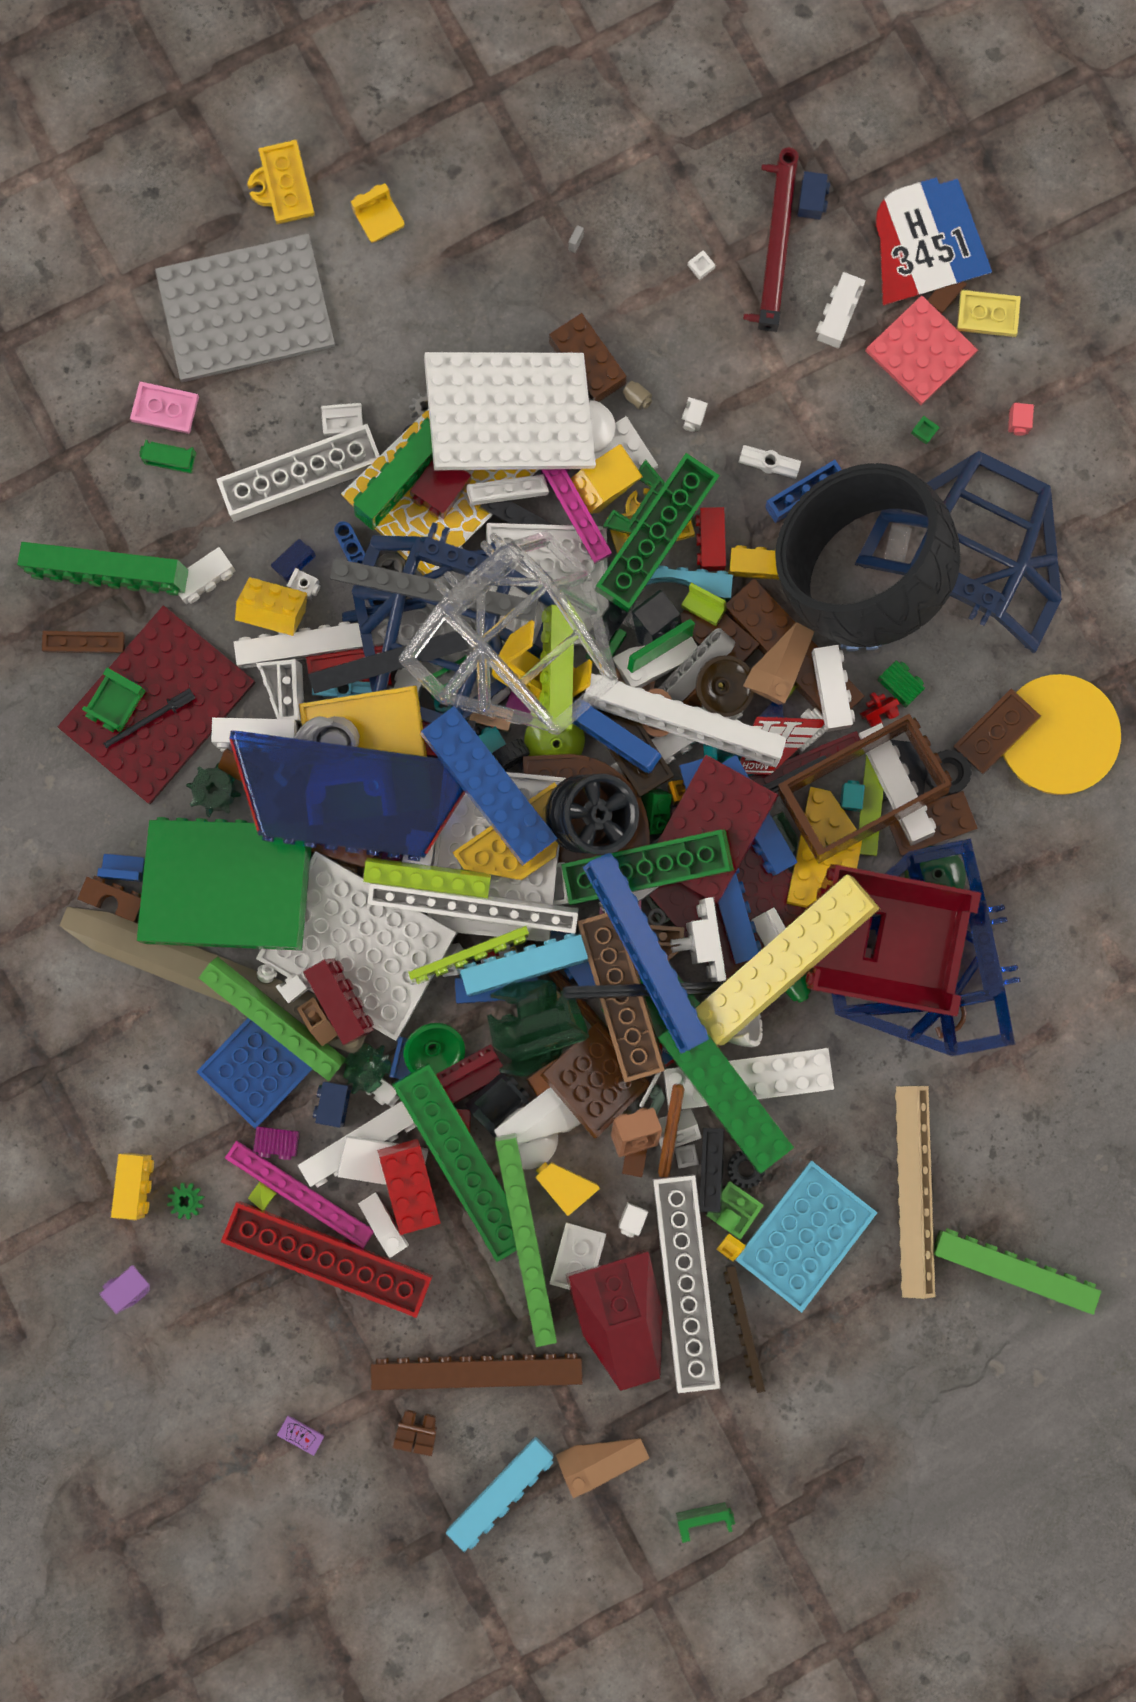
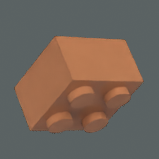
M654 1107L650 1109L641 1108L633 1114H621L614 1119L611 1138L619 1157L658 1146L662 1128Z

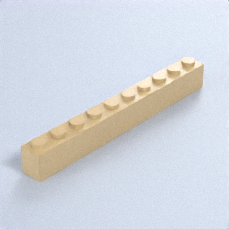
M896 1086V1140L898 1143V1204L900 1206L902 1297L932 1298L935 1297L929 1087Z

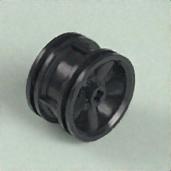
M608 774L574 775L561 781L551 792L546 804V824L557 837L555 841L566 850L575 853L609 854L624 847L634 835L639 820V808L634 793L621 779ZM582 788L589 800L584 807L573 802L575 796ZM600 788L607 794L609 798L607 801L599 799ZM583 818L586 826L577 835L571 819ZM603 829L606 835L594 843L596 830Z

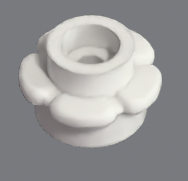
M269 964L261 965L257 969V977L263 983H270L277 976V971Z

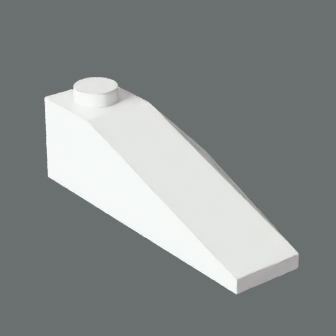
M690 637L633 673L627 669L629 656L644 646L629 648L614 656L612 661L626 685L642 688L677 669L698 646L694 639Z
M550 1087L496 1128L494 1132L497 1136L516 1133L519 1145L536 1138H546L555 1133L568 1132L581 1123Z

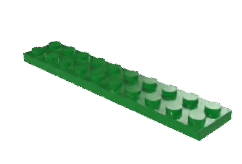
M430 1064L422 1066L393 1083L392 1086L495 1261L498 1262L517 1251L506 1194Z

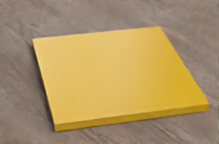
M417 686L299 704L302 726L312 718L319 716L325 718L333 716L344 717L354 724L360 738L359 745L350 759L374 755H384L389 758L392 768L397 813L434 808L425 740L420 735L423 726ZM308 765L309 777L314 765ZM363 781L325 786L326 798L322 802L324 824L383 815L381 796H369L364 790Z

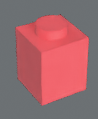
M1014 403L1009 413L1008 432H1012L1017 436H1023L1030 432L1033 425V404Z

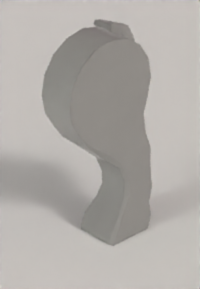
M319 716L307 721L286 746L278 750L269 751V760L280 763V767L273 776V779L285 787L289 783L291 776L297 774L299 767L304 765H334L347 761L352 757L359 745L360 736L357 728L351 721L338 716L329 718Z

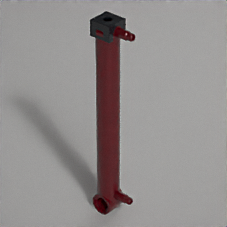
M791 147L784 148L780 152L777 165L762 164L761 167L762 171L777 174L760 315L750 313L743 316V320L757 322V330L777 332L779 327L794 188L799 159L798 152ZM785 159H789V160H791L792 162H791V163H786L784 160H785Z

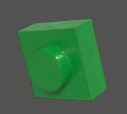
M923 416L911 434L927 445L940 427Z

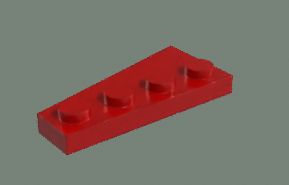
M383 645L374 647L375 654L382 652ZM361 648L306 657L308 674L365 657L364 650ZM390 673V675H389V680H388V685H391V686H392L391 673ZM369 678L360 680V682H370Z

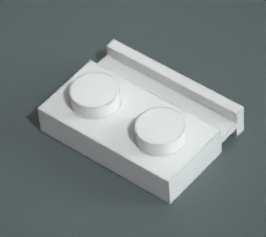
M361 403L321 406L324 436H335L363 425Z

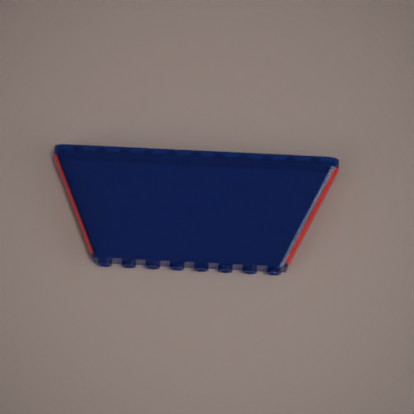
M230 731V744L258 836L262 837V841L274 842L275 839H281L284 844L289 845L303 842L305 847L316 848L318 844L325 845L327 850L337 851V847L346 848L345 852L358 853V850L367 851L366 855L379 856V853H385L388 858L399 859L400 856H407L409 861L420 862V858L425 859L465 795L464 790L438 758L244 731Z

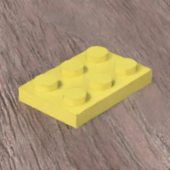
M961 290L957 330L1016 337L1021 296Z

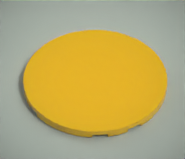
M1056 674L1034 679L1016 692L1041 715V718L1003 755L1006 764L1017 775L1018 779L1029 787L1044 793L1068 795L1093 786L1110 771L1120 750L1121 728L1119 718L1112 703L1101 690L1081 678Z

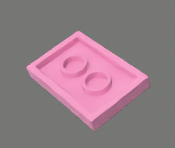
M139 382L130 420L136 423L190 434L199 396L190 392Z

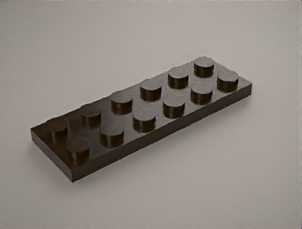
M609 674L605 676L607 679L612 680ZM586 689L574 696L576 701L583 700ZM595 708L658 751L641 723ZM607 747L626 779L636 790L639 798L674 777L663 757L660 758L651 773H646Z

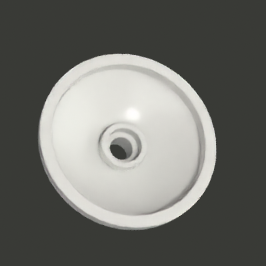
M589 399L594 453H598L612 442L615 434V421L611 412L603 404Z
M524 1107L518 1108L511 1115H509L500 1125H502L505 1121H507L509 1118H511ZM558 1133L546 1138H536L530 1140V1142L518 1145L523 1169L538 1168L550 1160L557 1148Z

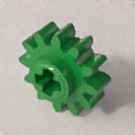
M181 1183V1189L175 1186L173 1187L175 1194L168 1195L172 1202H169L167 1206L174 1207L171 1214L179 1212L178 1219H182L184 1214H186V1218L189 1220L192 1217L191 1213L196 1216L199 1215L197 1208L204 1207L200 1200H203L205 1196L198 1195L201 1188L194 1190V1183H190L188 1188L185 1183ZM183 1196H184V1198H185V1197H189V1198H190L189 1201H188V1203L190 1204L189 1206H188V1204L183 1205V1203H182V1202L184 1201Z

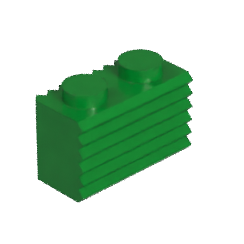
M896 660L879 676L877 681L906 708L925 689L923 686L924 682L916 675L913 677L908 672L910 669L904 662L901 661L899 663Z

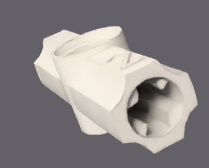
M743 445L739 463L759 468L765 473H776L794 479L797 478L801 461L778 455L773 450L764 451ZM772 459L775 464L768 465L765 460Z

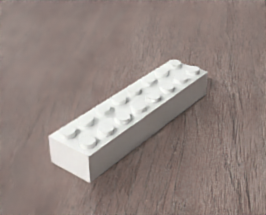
M365 424L216 480L229 515L233 522L356 478L380 455L369 426Z
M828 1048L729 1061L757 1099L834 1090ZM679 1067L663 1071L668 1110L674 1084H682L685 1089L681 1109L708 1106Z

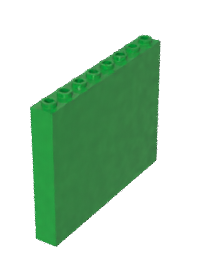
M157 817L156 820H149L137 932L138 942L152 945L302 951L313 829L306 822L296 821L294 824H287L285 821H275L274 824H267V821L256 820L259 831H257L255 823H247L246 820L240 819L235 820V822H228L225 819H215V822H208L207 819L196 818V821H188L189 819L176 818V821H173L166 817Z

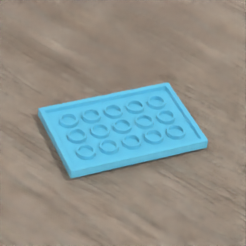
M810 1160L735 1260L802 1313L877 1212Z

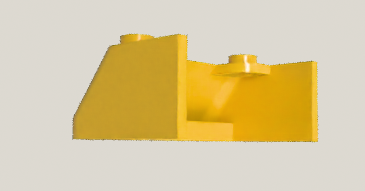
M531 620L508 637L492 666V676L541 708L539 697L542 692V683L540 682L542 663L539 658L527 651L532 647L535 622ZM590 659L577 668L573 667V697L590 686L592 661Z

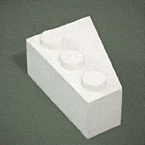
M843 272L838 286L834 285L830 295L833 298L831 304L827 303L823 315H826L824 322L820 321L816 332L819 333L818 341L836 348L840 347L866 280Z
M297 660L256 663L261 672L263 683L269 693L277 719H293L297 724H302L299 704L304 703L302 664Z

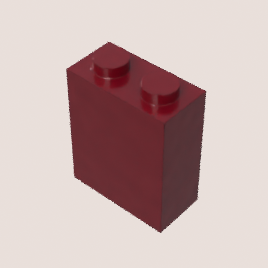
M432 460L410 490L411 500L420 507L423 505L429 509L428 512L432 516L444 519L466 489L467 484H470L471 474L465 470H434Z

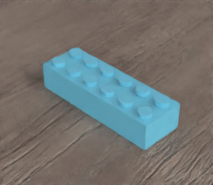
M575 932L565 935L564 940L556 941V938L544 941V946L536 948V944L524 947V951L516 953V950L504 953V957L496 959L495 956L486 958L484 963L477 965L475 962L466 964L460 972L466 993L470 997L588 962V957L582 936L576 935Z

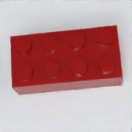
M418 1139L377 1150L400 1235L441 1224Z

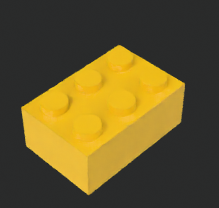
M249 577L236 601L235 620L294 636L306 611L307 593Z
M118 1154L111 1218L138 1220L145 1218V1214H148L149 1202H146L147 1193L151 1192L152 1187L149 1175L154 1169V1160H151L152 1155Z

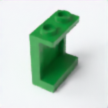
M106 668L103 673L105 676L104 680L88 706H84L82 710L87 713L85 717L96 723L97 720H100L104 723L103 727L109 731L114 732V730L121 732L146 691L136 683Z
M725 1502L676 1513L682 1543L691 1541L688 1528L725 1520L729 1533L733 1532L732 1525H735L731 1507L727 1508Z

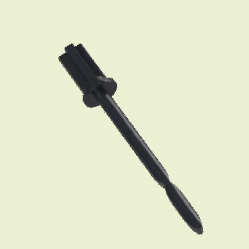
M188 688L171 699L167 698L168 704L107 740L103 743L104 746L108 748L171 709L176 713L178 708L196 698L194 693Z

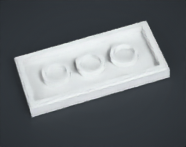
M346 1135L337 1174L338 1177L386 1185L377 1150L397 1145V1143ZM421 1148L424 1162L426 1163L428 1149Z

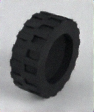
M518 738L491 754L506 771L522 761L523 756H528L530 751L522 738Z
M947 749L938 752L937 754L942 762L940 765L951 763L958 770L956 780L951 782L949 793L944 796L962 791L970 782V776L972 775L971 764H969L967 757H964L961 752H956V750L951 751ZM926 768V783L931 787L930 789H933L937 785Z

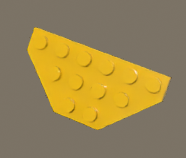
M555 782L528 800L545 823L546 804L551 792L557 786ZM490 826L452 853L464 870L523 880L556 857L558 843L554 841L522 866L492 826Z
M810 786L804 814L824 848L857 830L831 791ZM800 833L796 853L798 863L794 864L787 904L807 908L816 902L817 890L821 888L826 871L831 864L857 869L862 840L818 864Z

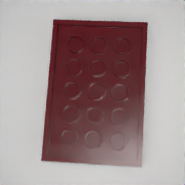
M705 755L657 843L721 829L726 830L734 871L680 883L706 898L713 897L714 902L718 904L779 795L712 757Z

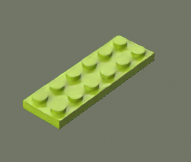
M526 926L412 970L408 972L411 982H416L417 985L429 980L428 976L436 974L437 977L448 973L449 968L454 966L456 969L462 968L471 959L479 961L486 958L489 952L494 951L497 954L506 950L509 944L513 943L514 946L525 943L526 938L529 936Z

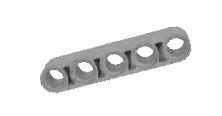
M715 629L658 689L668 692L672 700L682 702L696 688L697 675L702 666L714 657L728 655L735 646V640L722 629Z

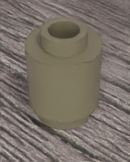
M631 381L623 390L625 398L639 410L647 409L653 401L651 399L652 394L638 382Z

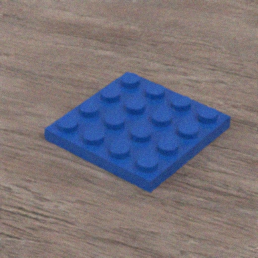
M247 1018L196 1072L256 1129L313 1069L256 1023Z

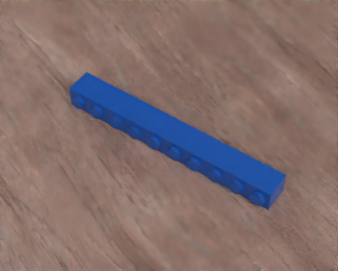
M703 759L679 766L685 789L688 788ZM739 867L718 903L735 964L751 960L762 950L760 941H755L753 933L757 932L754 921H750L748 913H751L749 903L744 901L742 893H745L743 882H738L736 875L740 873Z
M609 853L588 862L583 869L680 1054L709 1039L707 1030L700 1023L696 1009L691 1006L686 990L681 987L676 971L671 968L666 952L661 949L656 933L651 930L647 916L638 905L637 897L632 894L627 878L622 875L619 869L617 859Z

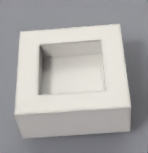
M704 251L688 262L689 268L699 280L714 270L716 266Z

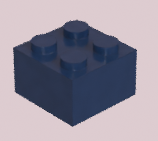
M323 1082L322 1085H319L317 1097L320 1098L319 1105L315 1106L313 1111V1118L316 1119L315 1123L339 1128L344 1127L352 1086L332 1082Z

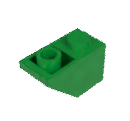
M655 788L641 797L649 821L650 834H662L669 822L672 794L660 788Z

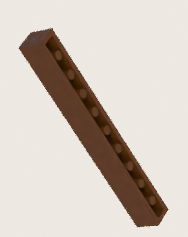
M545 1353L544 1357H535V1354H523V1358H514L513 1354L502 1355V1358H493V1355H481V1359H472L471 1355L460 1356V1359L451 1360V1356H440L439 1360H430V1357H418L416 1361H409V1357H399L397 1361H389L388 1358H376V1362L371 1363V1390L582 1385V1358L577 1356V1353H565L564 1357H556V1353Z

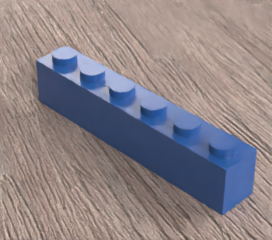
M737 755L722 763L749 778ZM769 813L753 841V849L758 856H762L764 860L763 866L767 873H771L774 876L798 862Z

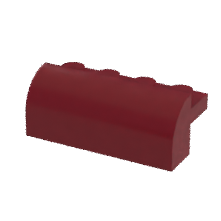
M490 1044L439 1072L436 1076L454 1105L483 1089L502 1071L505 1075H508Z

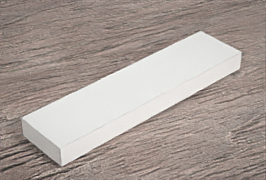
M544 474L467 484L466 487L471 506L545 496L549 493Z

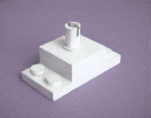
M713 897L700 900L699 905H697V914L702 920L686 923L688 937L671 939V945L679 944V946L671 947L672 953L690 950L692 964L709 962V966H706L707 977L711 978V982L724 981L726 976Z

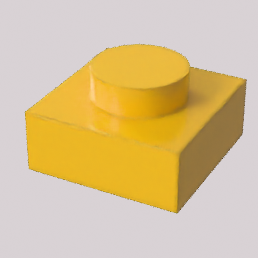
M728 1233L716 1250L734 1262L746 1245Z

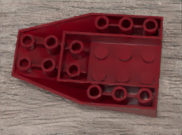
M638 1251L625 1255V1258L565 1274L582 1335L619 1390L623 1391L660 1379L663 1311L649 1251Z

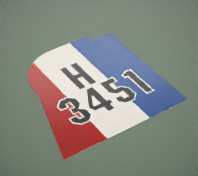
M937 177L897 189L881 202L876 215V227L881 243L883 305L992 273L958 179L939 184Z

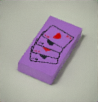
M288 1415L277 1436L314 1456L325 1435Z

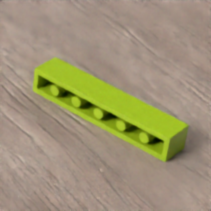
M550 605L544 608L541 615L543 622L541 634L543 651L540 656L542 663V672L540 674L542 692L539 697L541 704L539 723L543 731L566 732L572 730L574 607Z
M367 857L363 882L488 898L491 874Z

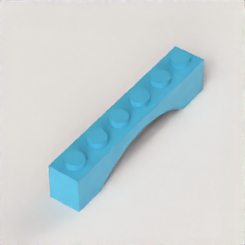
M659 566L647 585L659 582H672L689 587L690 583H693L720 597L727 603L731 600L733 575L728 574L727 571L709 573L705 569L688 571V568L678 567L674 570L668 569L667 566Z

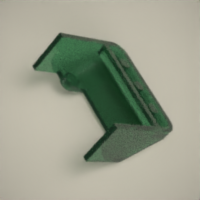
M536 980L511 983L490 994L491 998L505 1000L508 1004H516L520 1040L511 1048L512 1061L499 1068L501 1073L527 1077L560 1057L563 1045L556 985L553 981Z
M561 991L562 997L555 1003L556 1008L522 1019L508 1014L502 1016L499 1020L491 1014L487 1015L493 1047L514 1061L525 1060L587 1040L590 1036L576 999H565L562 994L563 991Z

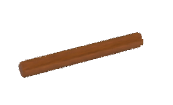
M674 1084L672 1086L658 1174L661 1178H668L670 1176L685 1090L682 1084Z

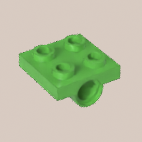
M728 1181L722 1190L721 1213L707 1212L706 1216L741 1240L764 1205Z

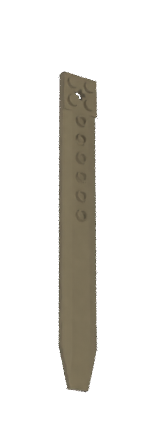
M67 907L59 926L90 949L232 1005L199 979V976L208 964L218 955L195 946L142 944L137 941V923L109 912ZM218 956L305 1026L306 1024L297 1008L312 997L321 1006L316 995L308 991L295 1001L288 1003L276 988L277 985L286 982L274 978L270 983H263L258 979L257 971ZM337 1035L327 1044L359 1056L366 1036L353 1043L343 1045Z

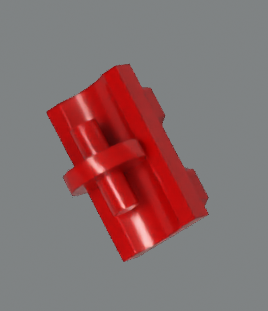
M872 692L869 694L871 700L865 703L868 709L859 713L862 719L866 720L871 727H874L878 724H883L879 715L884 712L888 719L899 716L897 705L900 703L897 698L893 699L892 696L886 699L884 694L877 696L876 693Z

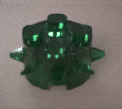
M217 763L215 768H207L205 770L199 766L197 768L198 773L193 782L186 784V787L192 790L193 795L190 806L201 805L206 809L207 817H210L213 811L223 810L229 814V804L233 803L235 797H241V793L236 791L234 785L236 778L227 775L217 768L219 763ZM215 786L218 790H217V791H213V794H212V793L210 792V789Z
M365 1043L354 1054L350 1053L346 1057L345 1063L347 1065L343 1077L348 1080L347 1084H353L352 1094L357 1093L359 1090L366 1091L367 1093L377 1090L383 1084L381 1079L385 1073L389 1075L391 1061L387 1059L389 1054L383 1055L384 1045L374 1049L371 1045Z

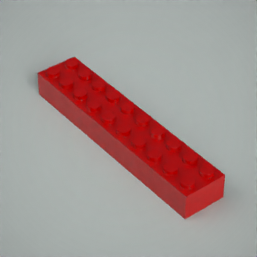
M241 1201L236 1202L221 1239V1243L415 1318L419 1315L433 1275L265 1210L262 1211Z

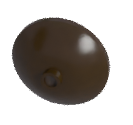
M728 655L717 656L706 662L700 669L696 679V694L701 705L708 712L718 713L723 717L735 716L744 711L754 695L753 691L743 687L751 671L750 668L739 658ZM720 682L723 684V688L721 690L718 688V684Z

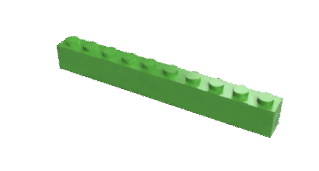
M516 1133L495 1137L535 1344L536 1347L557 1343L517 1136Z

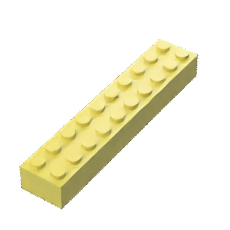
M850 875L843 877L695 1008L700 1023L705 1026L708 1035L716 1045H725L880 909L854 877Z

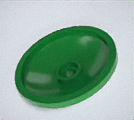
M430 1023L419 1027L409 1036L404 1046L403 1057L411 1073L429 1063L435 1074H438L464 1059L465 1044L459 1032L453 1027L443 1023ZM435 1044L433 1048H429V1045Z

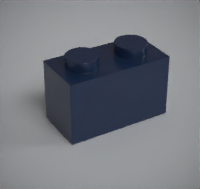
M804 171L797 217L821 220L822 213H826L828 201L824 200L825 194H829L830 182H827L828 174Z

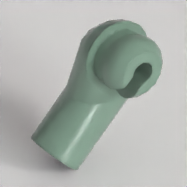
M655 1084L650 1093L653 1102L649 1109L654 1107L657 1115L665 1102V1096L662 1088Z

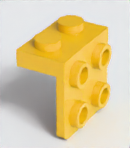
M386 183L374 186L371 191L359 194L351 201L353 212L372 243L405 226L404 220L391 199Z

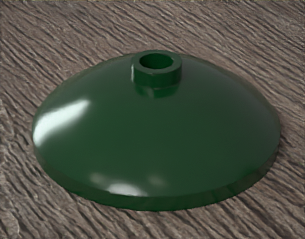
M932 845L918 850L910 857L905 867L904 878L963 889L966 882V871L962 860L955 852L943 846ZM935 871H939L941 873L940 878L935 877Z

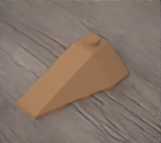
M796 622L765 656L751 668L743 687L778 705L784 704L795 683L815 631Z
M641 1438L590 1445H575L556 1454L562 1474L573 1498L593 1490L650 1459Z

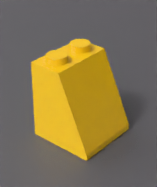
M545 1162L536 1169L538 1173L535 1176L536 1179L567 1216L600 1189L597 1183L553 1162L549 1165Z

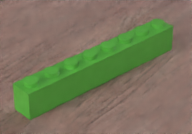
M218 956L208 964L199 976L201 981L327 1081L333 1077L345 1062L346 1058L327 1043L321 1046L305 1025Z
M946 1228L945 1232L939 1230L934 1244V1255L1094 1315L1101 1294V1290L1095 1289L1096 1284L1084 1280L1083 1284L1076 1281L1077 1277L1064 1273V1276L1056 1274L1057 1269L1046 1265L1044 1269L1036 1266L1037 1262L1027 1258L1023 1262L1016 1259L1017 1254L1006 1250L1002 1254L997 1252L998 1247L987 1243L985 1247L978 1245V1240L966 1236L965 1239L957 1237L958 1232Z

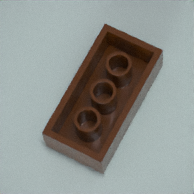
M580 313L549 334V343L556 353H584L588 398L590 400L600 402L626 385V374L583 313Z

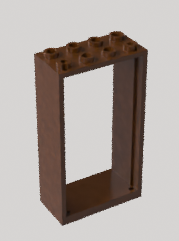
M907 714L778 784V794L818 864L949 793L952 778L947 770L944 771L942 769L939 755L936 752L933 753L930 749V740L926 735L923 736L919 730L921 726L915 717L912 719L911 715ZM905 732L937 787L824 848L793 793Z

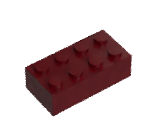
M335 958L324 959L303 971L340 1041L343 1045L350 1044L373 1032L372 1026L374 1023L371 1017L363 1011L364 1005L358 996L356 997L352 991L354 986L348 978H345L343 974L344 968L340 961H336Z

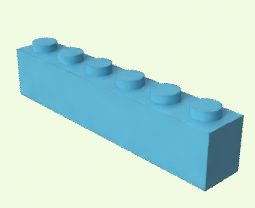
M535 1436L449 1526L446 1534L463 1551L468 1547L471 1550L479 1542L478 1537L482 1532L488 1533L494 1526L493 1521L498 1516L502 1518L509 1510L507 1506L512 1501L516 1503L523 1496L522 1490L527 1485L531 1487L538 1480V1473L542 1469L546 1471L553 1464V1453Z

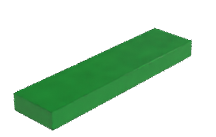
M689 619L631 654L627 669L633 673L692 637L695 623Z

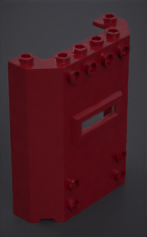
M831 864L826 871L821 888L817 890L816 899L819 900L846 875L854 877L880 908L874 913L881 915L873 959L865 957L872 921L871 916L806 973L807 988L957 1017L961 996L956 995L955 990L970 912H978L981 893Z

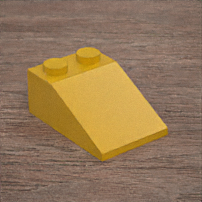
M622 444L617 445L596 459L594 469H581L570 478L590 514L600 513L643 477Z

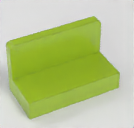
M690 583L689 593L681 604L683 609L717 626L727 610L725 600L693 583Z

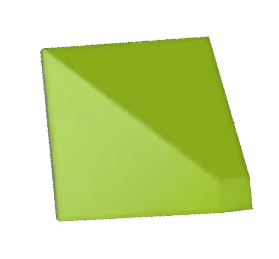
M259 1181L248 1199L264 1211L277 1193Z

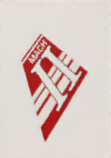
M756 717L753 726L771 733H778L787 739L776 768L742 757L740 762L746 773L771 775L825 725L824 719Z

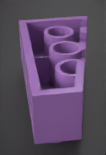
M132 1265L122 1275L110 1279L103 1285L104 1291L100 1293V1296L117 1314L134 1306L150 1292V1288L146 1280Z

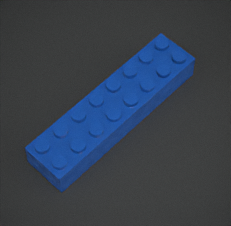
M455 706L421 731L420 735L522 866L557 839Z

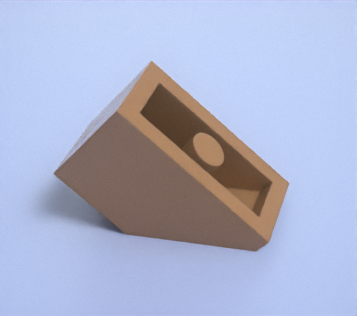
M314 997L297 1008L307 1028L321 1046L337 1036L326 1013Z

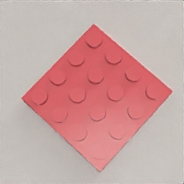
M921 296L875 339L865 351L920 405H923L977 353L978 349Z

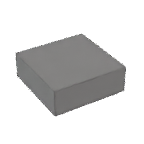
M576 226L569 240V251L576 253L584 237V228Z
M695 1144L674 1148L679 1169L699 1165Z

